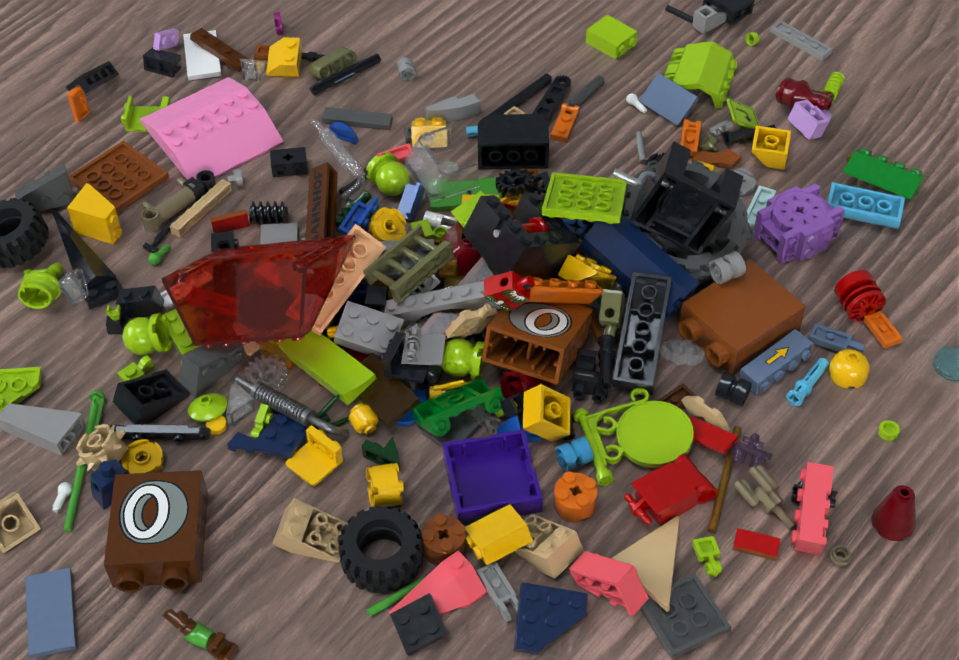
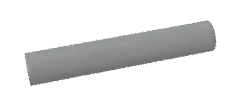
M637 131L635 136L640 164H646L642 132Z

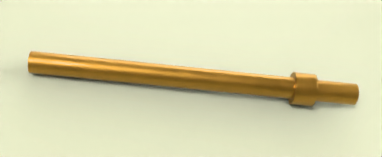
M735 426L732 434L740 438L741 427ZM739 439L727 451L718 486V494L715 498L707 529L709 533H716L735 454L739 451L740 447Z

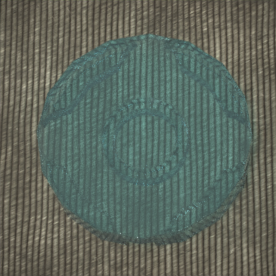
M944 347L935 354L933 361L934 369L946 380L959 381L958 347L955 349Z

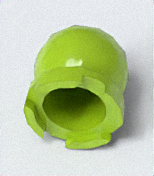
M385 151V154L380 157L376 155L366 168L368 171L366 177L373 184H376L378 189L387 196L403 194L406 184H410V173L407 167L398 162V159L391 152Z
M161 313L153 314L150 318L137 317L129 321L123 329V344L130 352L136 355H148L155 350L157 352L170 351L173 341H170L169 332H172L169 319L166 315L162 316Z
M463 338L452 339L446 342L441 367L447 374L453 377H464L470 374L472 380L482 378L483 374L480 373L481 366L486 364V362L482 361L484 342L478 341L475 346L469 340Z

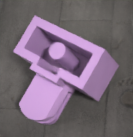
M809 100L795 102L787 119L806 138L812 140L822 137L832 116L830 112L820 110Z

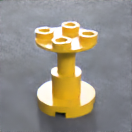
M383 207L372 215L367 233L378 241H399L406 235V220L397 209Z

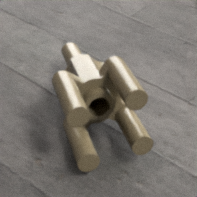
M761 464L757 467L754 465L748 470L760 484L756 489L746 478L742 481L737 480L733 484L751 506L759 504L767 514L773 511L789 530L796 525L780 506L783 499L776 492L779 488L778 483Z

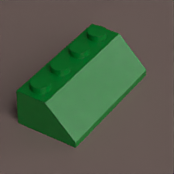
M865 148L856 150L843 170V173L910 200L918 196L926 178V175L922 174L923 171L912 168L910 170L905 168V164L901 162L888 161L889 158L883 155H878L877 157L871 154L872 151Z

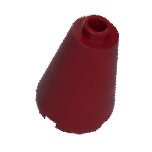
M513 370L504 372V376L500 378V388L505 399L521 391L524 394L525 391L540 384L546 387L553 384Z
M904 485L895 487L874 509L871 522L873 528L875 527L879 531L878 534L881 537L890 541H901L903 538L912 535L916 526L915 493L910 487Z

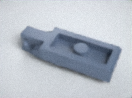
M818 323L814 324L808 336L812 343L837 352L845 349H854L863 354L865 345L856 342L852 335Z

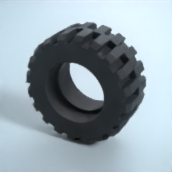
M10 198L8 201H0V268H14L15 265L21 266L27 260L30 261L36 254H39L42 250L41 248L46 245L49 235L48 225L37 207L30 201L20 198L18 200Z
M374 506L369 507L368 511L363 509L357 512V516H352L347 521L348 525L345 524L338 539L341 566L344 574H347V579L351 583L356 582V587L360 589L366 587L368 592L375 593V590H380V593H387L389 589H393V591L400 589L402 584L406 586L411 582L410 577L415 578L419 573L418 569L421 568L423 563L422 533L418 529L417 522L411 519L408 513H401L400 509L395 507L388 509V506H381V508H375ZM378 539H389L401 546L396 554L386 559H372L361 552L368 543Z

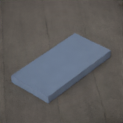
M65 568L26 576L28 653L30 659L77 649L71 569Z

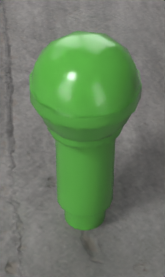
M166 244L157 252L151 253L148 258L149 262L152 265L160 264L162 257L169 251L171 246Z

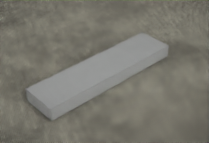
M782 20L770 28L771 33L821 61L832 54V48Z

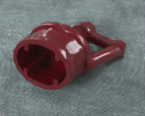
M786 78L781 82L776 92V101L789 106L791 110L795 102L809 100L820 110H829L832 105V93L812 90L805 80L796 81L792 78Z

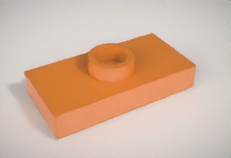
M77 85L67 94L74 120L80 122L90 111L85 93Z

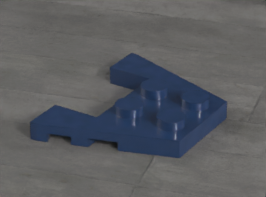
M270 408L276 416L257 439L237 432L227 444L228 450L236 451V449H242L246 453L258 451L265 452V455L292 458L306 441V429L309 427Z

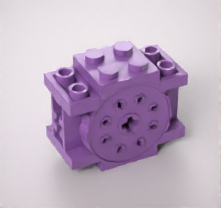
M816 183L803 190L798 186L786 190L768 199L766 207L757 211L753 238L756 241L763 239L777 253L776 261L779 264L791 261L794 257L799 262L806 258L809 259L814 254L825 251L830 245V240L835 239L839 235L845 210L841 206L833 208L819 195L820 187Z

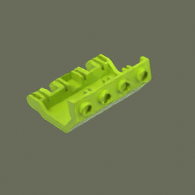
M713 41L687 44L683 48L674 49L664 77L686 90L700 89L711 95L715 109H721L724 101L727 99L731 80L734 79L737 60L734 59L732 52Z

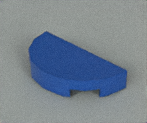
M334 122L327 129L326 134L355 145L359 141L354 130L344 123Z

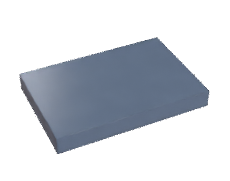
M658 73L639 102L680 127L699 98Z

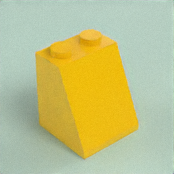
M86 183L67 207L73 228L79 235L113 245L122 235V228L116 208L96 189Z

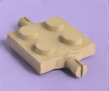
M484 304L478 310L471 311L467 309L459 314L460 316L452 321L451 325L445 330L447 338L458 339L466 338L473 334H480L497 315V309L491 308L489 304Z

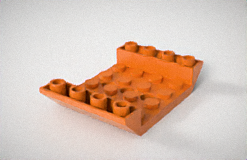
M533 277L535 286L530 288V299L527 302L591 304L603 293V289L597 285V282L592 280L579 282L574 279L565 280L562 277L543 280Z

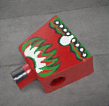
M509 271L484 279V297L505 311L510 312L529 301L530 288L535 286V282L530 275L523 278L514 271Z

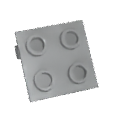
M413 325L405 336L401 364L442 366L446 335L422 334L419 326Z

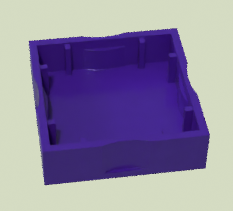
M524 429L494 434L485 438H469L442 443L443 459L456 518L464 526L470 525L509 504L520 516L542 512L543 497L536 472L531 464V452Z

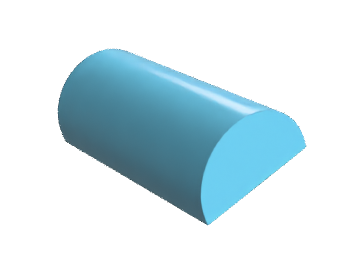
M832 182L827 203L833 208L841 206L845 210L843 218L898 229L902 218L905 197Z

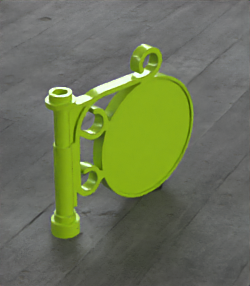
M636 388L631 392V403L608 408L591 415L585 408H579L574 412V420L581 424L584 437L592 448L593 462L597 470L595 477L600 486H607L614 481L611 470L607 468V463L616 464L623 455L640 466L661 468L670 462L674 463L681 454L685 453L687 455L692 447L693 426L686 413L677 406L667 402L649 401V393L644 388ZM641 394L645 396L644 399L635 401L636 395ZM626 411L621 416L618 423L612 417L608 416L611 414ZM603 418V423H610L612 427L604 429L597 425ZM616 431L618 446L608 445L605 451L599 434L607 436L612 435ZM615 451L618 455L616 457H609L606 452Z

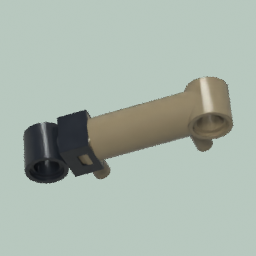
M203 170L197 174L196 179L191 177L186 181L182 177L178 178L177 183L183 188L155 207L148 201H144L142 207L145 209L141 212V217L145 230L152 233L159 231L165 221L193 202H197L209 189L216 185L214 173L209 170Z

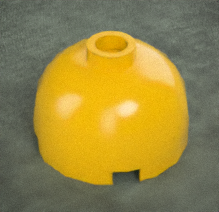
M845 349L835 354L828 367L829 377L837 386L842 388H860L868 379L870 364L866 356L854 349Z

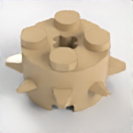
M107 424L95 426L97 430L93 431L90 435L85 433L76 447L80 456L76 462L77 466L87 464V471L92 469L95 472L103 461L116 459L119 462L128 450V446L122 440L126 433L125 430L115 432V425L110 427Z

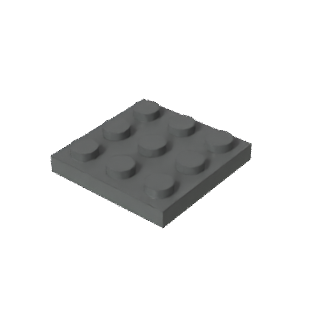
M696 574L673 583L670 610L668 612L649 595V599L640 608L671 659L731 630L730 624Z

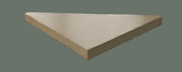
M678 516L612 557L617 561L630 563L636 568L637 575L646 593L666 612L670 610L680 518Z

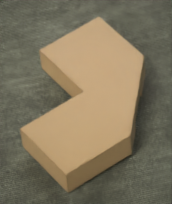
M685 396L681 400L690 416L704 417L707 423L725 431L730 430L722 413L716 408L711 409L704 404L705 400L700 396Z

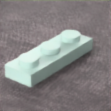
M759 185L747 210L748 223L751 227L754 228L757 211L766 207L767 200L776 195V190Z

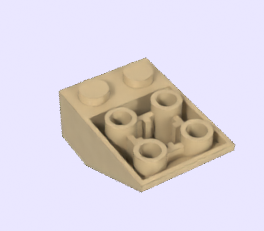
M294 498L285 508L272 544L293 554L339 563L338 539L345 524L348 525V523Z
M531 514L524 521L529 528L533 542L519 548L515 552L539 572L556 578L584 549L575 530Z

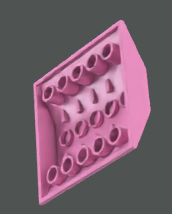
M229 77L140 119L141 124L187 180L191 177L196 179L197 174L203 170L212 171L214 178H217L284 144L282 137L264 107L246 86Z

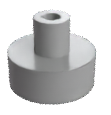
M234 169V175L227 176L228 182H236L237 187L244 186L241 170Z

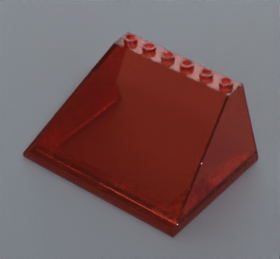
M355 235L218 249L161 279L194 346L203 345V348H210L215 346V344H220L221 347L232 345V343L246 345L253 341H256V344H262L268 340L282 342L292 338V341H299L311 332L356 237Z

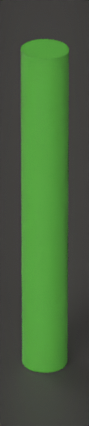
M423 576L367 608L368 615L372 617L403 599L425 577Z

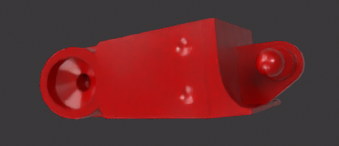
M683 453L674 463L670 462L631 483L636 490L635 497L638 500H634L630 493L625 494L624 499L628 501L631 513L638 518H642L646 525L652 522V519L646 514L648 511L658 525L662 526L676 516H680L692 509L696 504H704L713 500L717 496L718 490L698 471L690 458Z

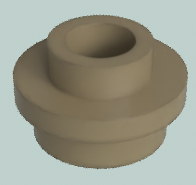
M837 545L830 550L829 558L837 566H846L851 562L852 554L845 545Z

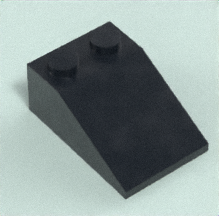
M165 369L118 383L112 402L134 425H143L154 421L189 397L190 392Z

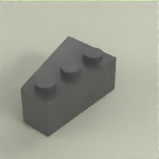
M64 162L51 172L47 171L44 173V176L37 180L34 179L15 190L17 200L20 198L30 201L37 207L38 211L68 205L74 199V193Z
M227 333L182 356L180 383L193 397L197 398L242 360L244 345Z

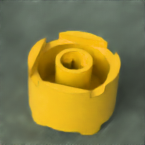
M397 463L366 468V481L369 484L367 491L371 507H392L403 504L401 493H404L402 480H398L399 467Z

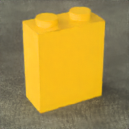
M510 504L465 527L467 534L465 539L468 547L473 549L478 560L482 559L486 566L533 542L527 524Z

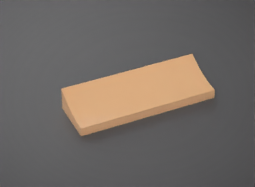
M355 224L295 301L286 316L320 336L364 278L363 270L379 258L386 246Z

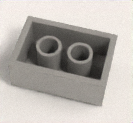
M347 301L334 336V343L367 355L373 353L377 358L381 359L383 352L386 353L389 340L393 339L396 332H401L404 319Z

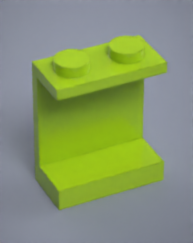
M128 96L127 103L124 104L125 112L121 115V123L125 126L126 132H148L141 124L140 119L171 105L170 97L163 96L160 106H134L132 96Z

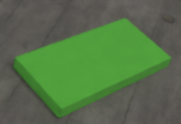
M496 177L429 182L431 212L454 210L462 204V195H467V190H471L472 195H476L480 191L484 195H499L501 200L502 193H498V189H496Z

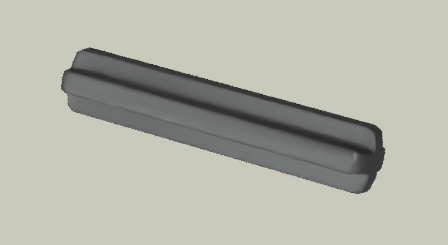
M600 75L594 78L569 100V105L573 107L574 105L579 106L604 84V78Z

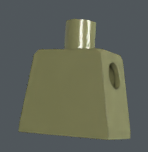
M603 289L599 322L604 329V335H612L615 338L616 330L622 331L627 299L623 291Z

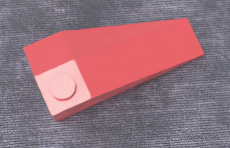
M456 551L442 561L389 611V615L429 593L433 596L440 614L446 615L451 610L462 607V609L469 607L487 594L472 564L459 551Z

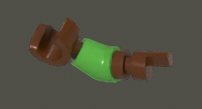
M169 609L162 615L174 627L180 628L184 639L195 646L207 649L209 654L217 660H229L238 647L235 643L226 640L224 633L217 632L216 634L198 620L188 619V615L182 610L176 613L174 610Z

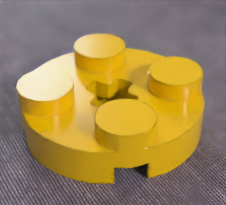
M146 439L130 443L128 450L121 458L122 467L128 474L160 472L163 468L164 455L160 445L156 442L155 444L149 442ZM141 456L147 458L144 461H139Z

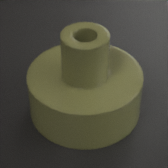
M709 134L702 140L699 147L705 151L711 150L715 152L718 149V146L715 145L717 138Z

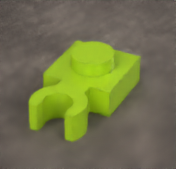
M260 405L254 421L255 427L251 432V437L257 439L274 417L269 405Z

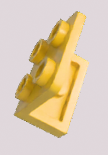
M420 117L412 121V147H447L446 120H443L442 117H433L432 120Z
M311 425L306 429L308 442L292 458L286 461V467L310 486L315 487L343 462L342 447L337 441H332L324 431L318 430Z

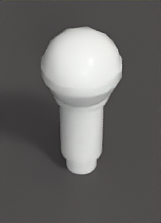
M631 93L626 97L628 104L635 106L644 114L647 112L646 107L638 101L636 94Z
M63 482L58 486V495L52 509L54 513H58L66 497L72 492L73 487L68 482Z

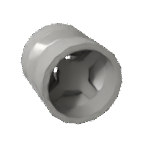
M405 57L397 62L400 78L404 81L412 80L416 75L412 59Z

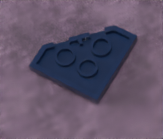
M522 582L520 585L513 651L537 654L571 626L586 616L588 593Z

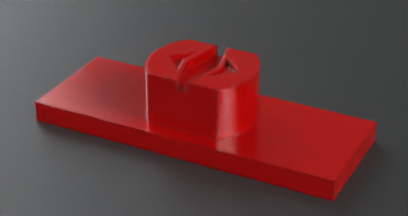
M689 417L693 426V441L700 443L704 448L711 451L715 450L725 455L739 439L735 434L696 417Z

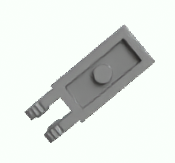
M495 561L476 570V573L497 609L499 608L504 620L509 622L511 621V614L505 605L511 603L517 614L519 601L515 591Z

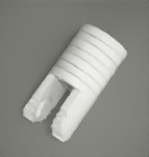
M426 211L423 220H429L432 229L442 226L449 230L451 227L444 225V222L452 224L458 222L455 217Z

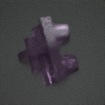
M753 433L750 437L744 436L743 442L745 443L737 441L730 448L733 450L731 460L743 464L746 456H751L750 468L754 465L757 467L760 464L764 467L766 460H771L773 454L761 450L764 447V443L759 441L760 436L756 433Z

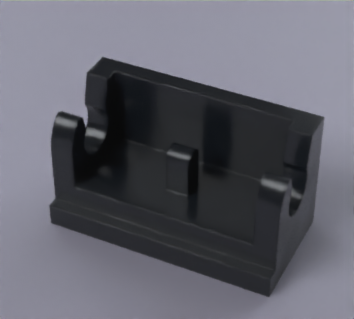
M152 47L143 55L144 70L173 78L181 69V66H177V63L181 61V55L164 50L158 51Z

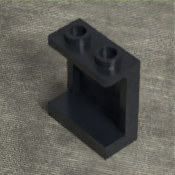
M703 0V6L713 4L727 13L726 22L732 25L752 14L755 0Z

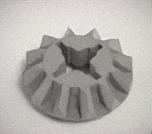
M732 120L722 121L709 128L706 134L716 136L730 129L733 126Z

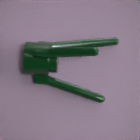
M340 395L334 396L316 414V417L330 422L331 420L326 412L339 399ZM345 417L332 423V425L339 426L348 422L349 419Z

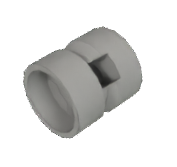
M732 252L724 257L710 261L709 271L717 284H723L731 279L743 276L746 273V265L738 252Z

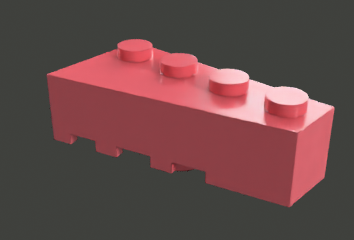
M807 462L805 468H801L799 481H803L802 489H798L796 500L800 502V507L795 510L794 522H797V529L792 531L791 543H794L795 551L820 555L826 546L827 537L825 535L829 520H826L825 516H828L830 509L828 495L830 496L832 490L834 466Z

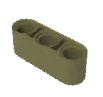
M339 47L311 63L309 73L320 80H324L353 65L356 61V53L345 47Z

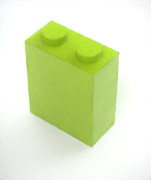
M607 14L586 30V43L616 60L636 45L637 31Z

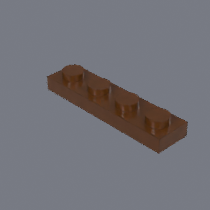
M203 28L190 34V40L238 72L250 66V59Z

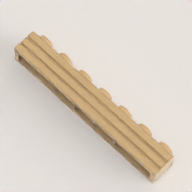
M224 179L217 182L212 189H209L205 195L170 225L171 233L181 238L232 191L231 183Z

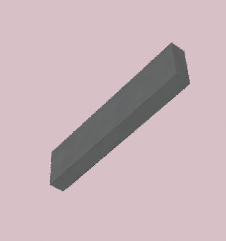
M326 107L322 123L332 124L334 122H341L348 126L389 130L393 117L392 114Z

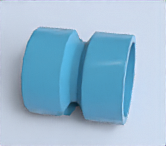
M583 436L572 440L571 444L565 443L555 448L558 463L564 472L576 469L578 464L583 466L594 460L592 448Z

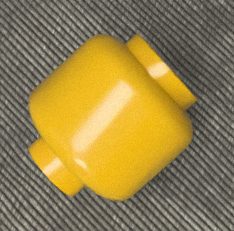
M364 403L354 406L350 410L348 417L351 425L359 434H371L376 430V425L379 422L378 416L369 405H364Z

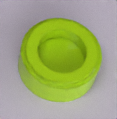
M891 420L881 422L878 428L879 436L886 441L896 440L900 433L899 425Z

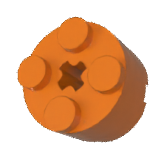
M565 472L558 479L554 488V508L560 518L568 522L577 523L581 522L582 519L590 518L594 514L597 501L596 481L582 473Z

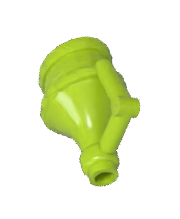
M56 262L44 269H26L23 271L24 276L17 295L24 305L34 309H42L48 307L53 300L59 298L62 293V286L58 278L63 273V266L60 263Z

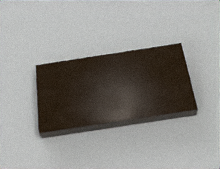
M373 353L360 362L373 372L377 379L358 397L365 404L369 405L389 428L421 402L400 379L384 376L383 365Z

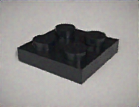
M430 593L390 614L406 654L409 656L449 635Z

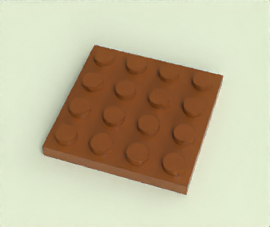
M123 140L68 177L70 183L80 191L86 183L90 184L113 204L116 212L119 213L169 179V174Z

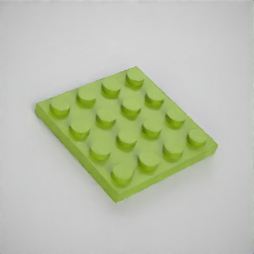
M552 172L542 206V215L550 218L562 217L569 220L582 219L589 222L620 223L627 183L616 178Z

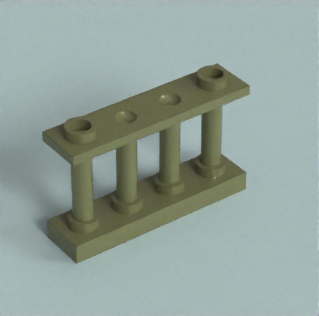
M418 224L363 270L370 286L377 280L389 286L393 300L400 304L454 257L451 243L446 240L438 246L425 238L422 226ZM419 244L431 251L424 258L412 251ZM407 256L417 262V264L408 269L398 262ZM393 268L403 274V276L394 281L386 276L385 273Z

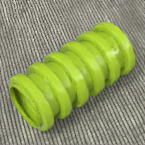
M840 72L831 73L822 91L824 93H832V101L836 99L845 81L844 75Z

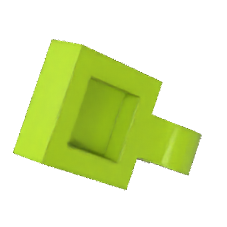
M146 355L139 361L138 365L133 362L117 372L122 381H127L144 376L146 372L154 368V365L151 363L152 359Z

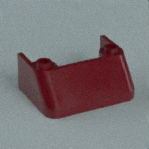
M459 222L454 224L440 238L439 244L444 240L451 243L454 257H457L458 276H466L482 256L462 233L464 228Z

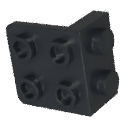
M396 332L393 339H390L388 342L386 353L383 352L381 356L384 376L419 384L423 383L431 365L401 364L405 343L404 333Z

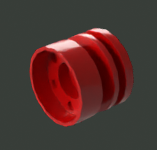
M858 270L845 275L838 281L834 289L837 299L843 305L845 312H847L849 319L852 321H863L865 316L881 311L886 304L884 294L877 286L871 273L867 270Z

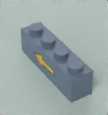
M795 329L740 370L739 379L752 382L750 392L755 396L762 391L765 392L772 383L780 381L788 371H793L800 362L809 359L812 354L813 343Z

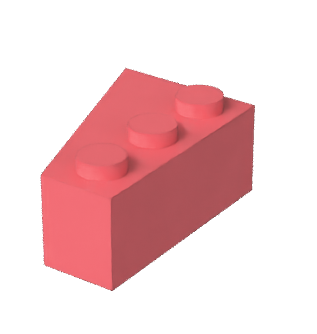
M584 551L569 568L578 586L597 597H600L601 594L611 599L610 604L615 607L619 604L627 608V614L632 617L649 599L637 575L636 568L630 563H623L613 558L600 556L597 553L593 554Z

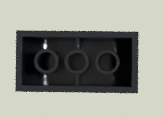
M535 114L488 115L479 121L478 170L512 168L548 169L549 130L548 123L543 117Z

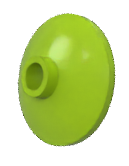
M219 393L204 394L193 400L189 405V417L197 422L214 420L226 411L228 401L225 396Z

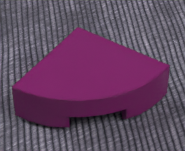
M280 12L274 13L276 32L279 36L283 35Z

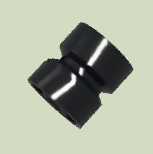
M724 372L716 388L715 396L724 400L731 398L734 404L742 407L748 398L752 382L745 379L737 381L735 375Z

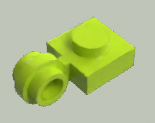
M714 536L693 539L692 546L698 561H708L705 563L706 574L717 577L718 574L722 573L720 561H715V559L720 558L721 552Z

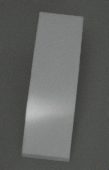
M474 94L461 99H457L456 96L450 97L426 107V120H432L433 117H442L446 122L474 117L480 114V101Z

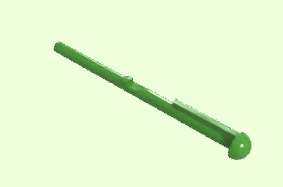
M94 390L89 395L92 403L85 433L88 435L97 430L95 426L99 425L105 400V395L100 390ZM84 465L77 466L63 528L65 532H71L73 528L83 478L87 470V466Z

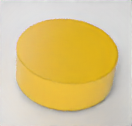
M221 415L214 420L207 421L206 428L211 429L212 435L222 434L227 429L225 417Z

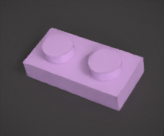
M173 28L156 32L153 49L159 51L177 46L179 30Z

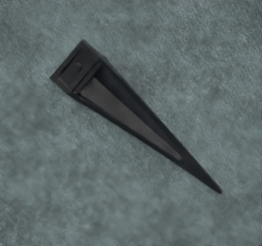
M52 208L51 210L79 289L88 308L92 309L118 298L119 291L123 287L117 280L116 275L55 208Z

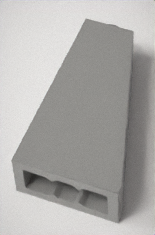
M11 403L0 412V428L2 431L60 456L65 453L86 426L82 414L78 412Z

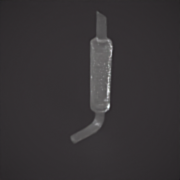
M310 120L311 124L319 132V140L349 175L357 177V182L341 194L347 200L360 190L365 183V176L360 171L361 165L330 128H324L317 120Z

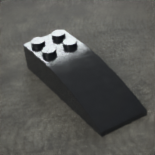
M633 272L614 369L613 389L633 391L636 388H644L649 394L653 395L672 277Z

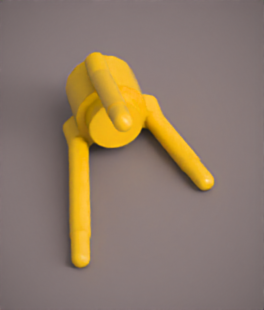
M459 380L443 385L429 386L430 399L469 382Z

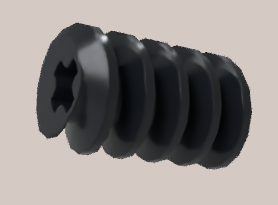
M252 201L249 210L250 224H252L253 219L255 224H259L260 220L263 224H266L267 221L273 224L275 220L277 224H280L282 219L284 223H288V207L285 206L284 201H281L280 206L277 205L276 201H274L273 206H270L269 201L266 202L265 206H263L262 201H259L258 206H256L255 201Z

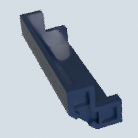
M621 215L620 223L608 224L597 221L581 237L582 242L579 249L589 258L597 261V265H602L612 270L611 274L617 277L615 281L628 293L633 272L672 277L666 321L676 313L680 305L694 293L699 285L695 278L624 215Z

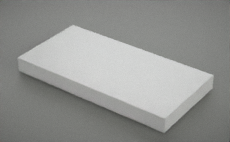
M216 30L207 31L217 38ZM191 33L183 34L188 80L222 76L220 59L190 40Z

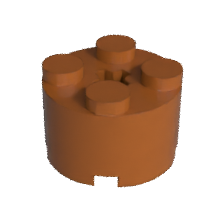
M439 513L426 522L422 529L423 552L426 559L438 566L456 551H459L464 556L466 551L465 527L458 519Z

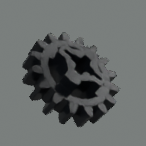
M512 168L509 172L505 170L504 174L499 173V177H496L495 181L498 193H502L503 196L509 194V197L519 196L520 193L526 194L525 191L530 192L531 188H534L535 183L532 172H527V169L521 171V168Z

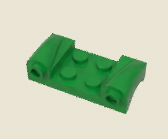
M479 378L419 403L412 409L414 421L423 429L435 436H442L451 428L449 417H456L460 412L475 409L478 405L489 413L498 412L501 409L503 397L499 386L491 389L483 378Z

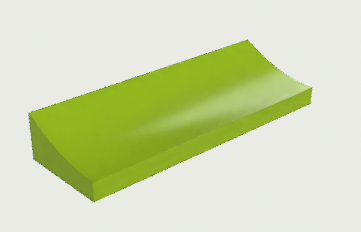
M295 320L284 328L267 335L274 348L335 396L337 394L340 395L339 399L346 405L352 403L377 379L373 372L322 333L319 336Z

